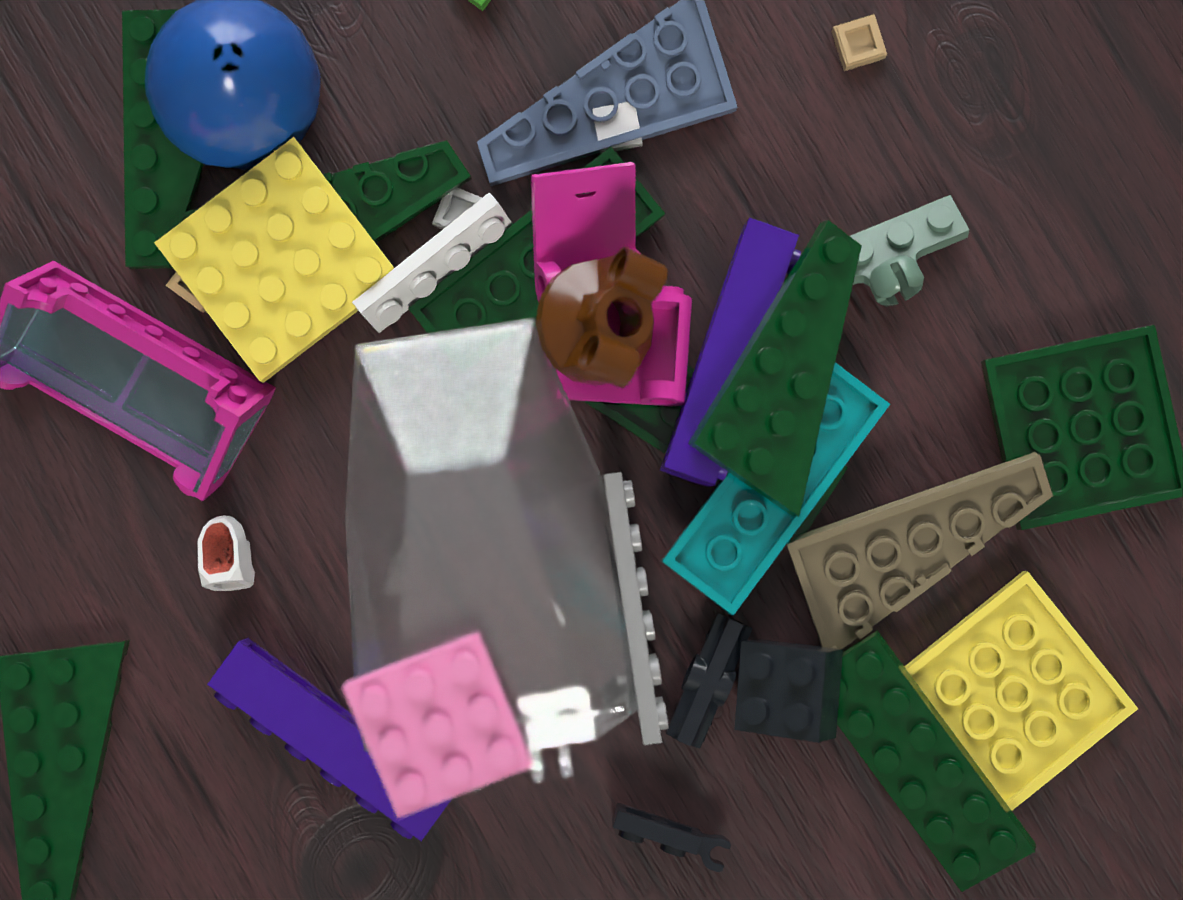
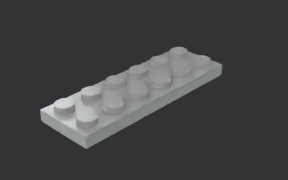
M622 472L603 475L642 740L644 745L662 743L660 730L668 729L667 714L663 698L655 697L653 687L654 685L662 684L660 667L656 653L649 654L647 641L655 640L654 627L650 611H642L640 596L648 595L645 569L643 567L636 568L633 553L642 551L638 524L629 525L627 508L635 507L632 481H623Z

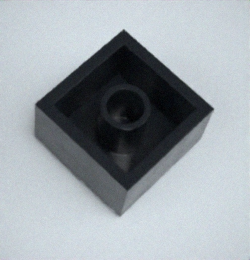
M764 639L742 641L734 730L816 743L836 738L843 649Z

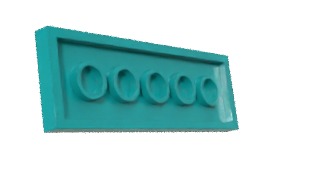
M835 362L800 516H791L728 472L725 479L721 480L661 562L730 615H734L887 410L890 403Z

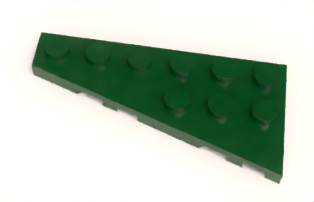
M179 9L122 10L125 267L129 269L173 268L154 242L186 219L183 212L189 211L194 192L198 191L202 179L200 174L203 164L183 153L165 137L153 117L145 91V70L151 44L161 27ZM231 44L232 52L241 56V47ZM221 46L213 51V60H217L223 55ZM228 63L221 70L233 72L235 65Z
M130 640L0 656V704L22 900H75L84 859L82 852L86 833L91 826L93 812H91L95 791L99 788L112 727L111 716L115 697L119 694L122 680L120 673Z

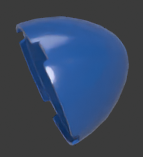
M196 0L177 10L161 27L151 44L145 70V91L153 117L165 137L183 153L202 164L238 168L241 170L252 169L294 137L299 143L305 137L316 117L321 80L313 50L298 26L283 12L262 0ZM231 44L241 47L244 56L240 57L234 54ZM221 46L223 55L217 60H213V51ZM228 63L239 67L238 70L233 72L221 70Z

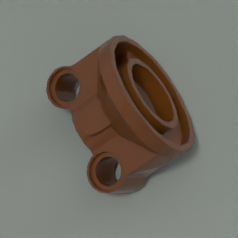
M623 247L613 256L569 265L554 276L539 299L536 318L541 348L553 367L574 382L594 386L612 384L619 388L626 387L631 382L637 368L641 365L651 347L654 327L651 304L659 296L665 285L667 267L628 247ZM611 302L619 313L621 323L619 336L611 331L606 319L607 309Z

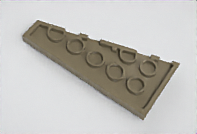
M1033 452L792 537L786 545L821 646L843 649L855 639H862L883 618L893 611L898 612L952 572L951 568L969 554L971 556L975 555L985 547L984 543L1004 528H1011L1050 499L1053 495L1041 456Z

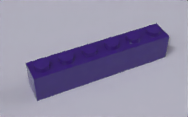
M750 217L743 226L685 394V404L681 406L660 471L708 488L715 485L717 479L722 481L725 479L728 471L694 449L688 442L780 291L786 274H790L801 255V251L795 249L799 237L798 234Z
M249 638L238 641L207 684L216 691L214 697L221 704L232 710L238 707L251 716L249 722L254 728L268 736L272 733L286 742L284 748L292 756L301 761L311 760L322 768L319 773L325 780L336 787H341L342 785L348 787L357 794L355 800L363 808L372 813H376L378 810L392 820L390 823L391 827L407 839H412L414 836L422 841L452 800L450 798L398 818L355 716Z

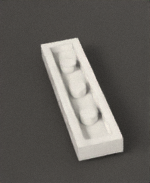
M489 192L352 303L380 333L387 326L399 320L401 315L409 310L408 308L416 301L430 295L436 286L451 273L464 268L470 261V258L486 245L499 240L504 231L513 224L500 204Z

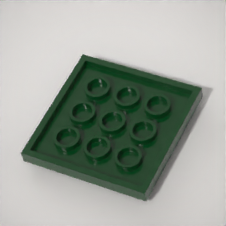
M1155 325L981 361L1002 463L1033 452L1038 453L1041 456L1053 495L1016 523L1017 530H1026L1183 497V451Z

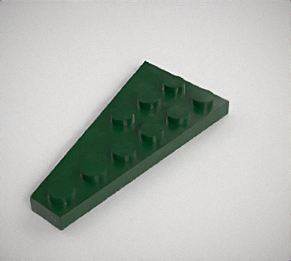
M447 140L397 153L395 157L373 163L365 162L354 165L353 168L344 171L323 174L375 243L442 200L445 195L454 189L460 188L472 180L471 175ZM198 209L183 212V214L187 218Z
M829 220L820 222L688 442L694 449L791 516H800L862 247L861 244Z

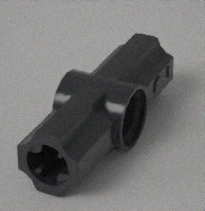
M717 612L700 653L695 654L685 674L681 686L683 692L668 724V729L665 731L667 735L686 745L701 748L718 707L724 705L732 689L737 674L735 668L741 654V642L748 640L753 629L752 627Z

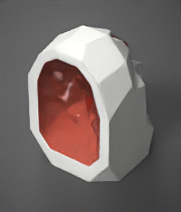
M223 515L213 518L203 527L197 541L198 571L202 587L213 591H233L250 588L254 584L255 572L252 566L250 542L246 540L242 525L231 516Z

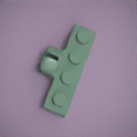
M951 195L851 235L850 237L862 245L853 285L856 283L868 285L877 303L884 306L899 304L895 297V294L899 291L905 301L915 296L922 289L924 280L916 260L968 238L969 228Z

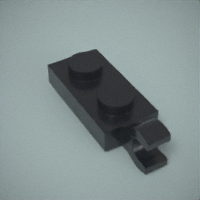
M617 802L612 825L613 828L619 830L618 835L635 843H643L644 838L661 843L660 849L678 857H685L686 852L694 855L700 854L704 865L708 869L715 872L723 871V862L712 859L710 851L716 846L730 849L731 843L725 836L705 834L700 832L698 828Z

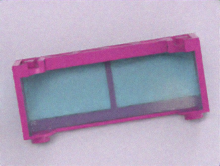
M55 261L7 282L0 298V388L12 390L31 384L176 468L173 473V480L179 489L188 496L204 501L223 484L267 408L276 387L267 382H260L255 375Z

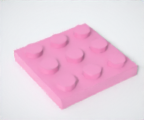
M480 631L344 683L343 691L398 818L533 767V758Z

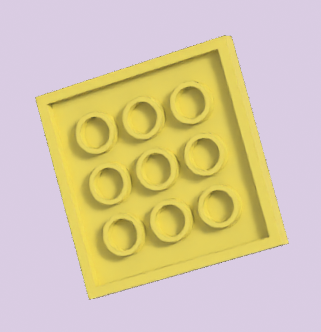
M294 137L154 242L257 379L262 383L355 314L358 309L352 302L394 269L384 253Z
M1022 571L904 666L1012 811L1138 710L1137 706L1028 571Z

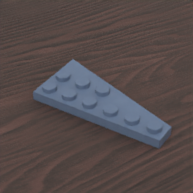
M680 0L672 7L665 8L655 15L654 19L635 33H630L576 71V75L559 87L555 86L545 93L542 99L522 113L518 112L480 139L477 144L490 186L599 154L600 150L610 146L612 147L641 137L642 140L736 112L738 106L705 1ZM628 102L636 108L639 129L598 141L594 121L605 122L612 119L618 110L619 103ZM614 105L612 112L607 116L598 117L593 115V108Z

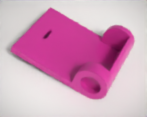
M633 162L531 175L534 275L538 302L549 281L569 265L610 257L623 247H628L640 253L636 250L635 164ZM591 192V193H589V194L575 195V194H580V193Z
M664 286L659 296L652 301L654 327L651 347L641 365L637 368L631 382L626 387L619 388L612 384L594 386L574 382L556 370L554 398L660 406L684 405L692 298L684 295V289L680 287ZM611 302L607 309L606 319L611 331L619 336L621 325L619 313Z

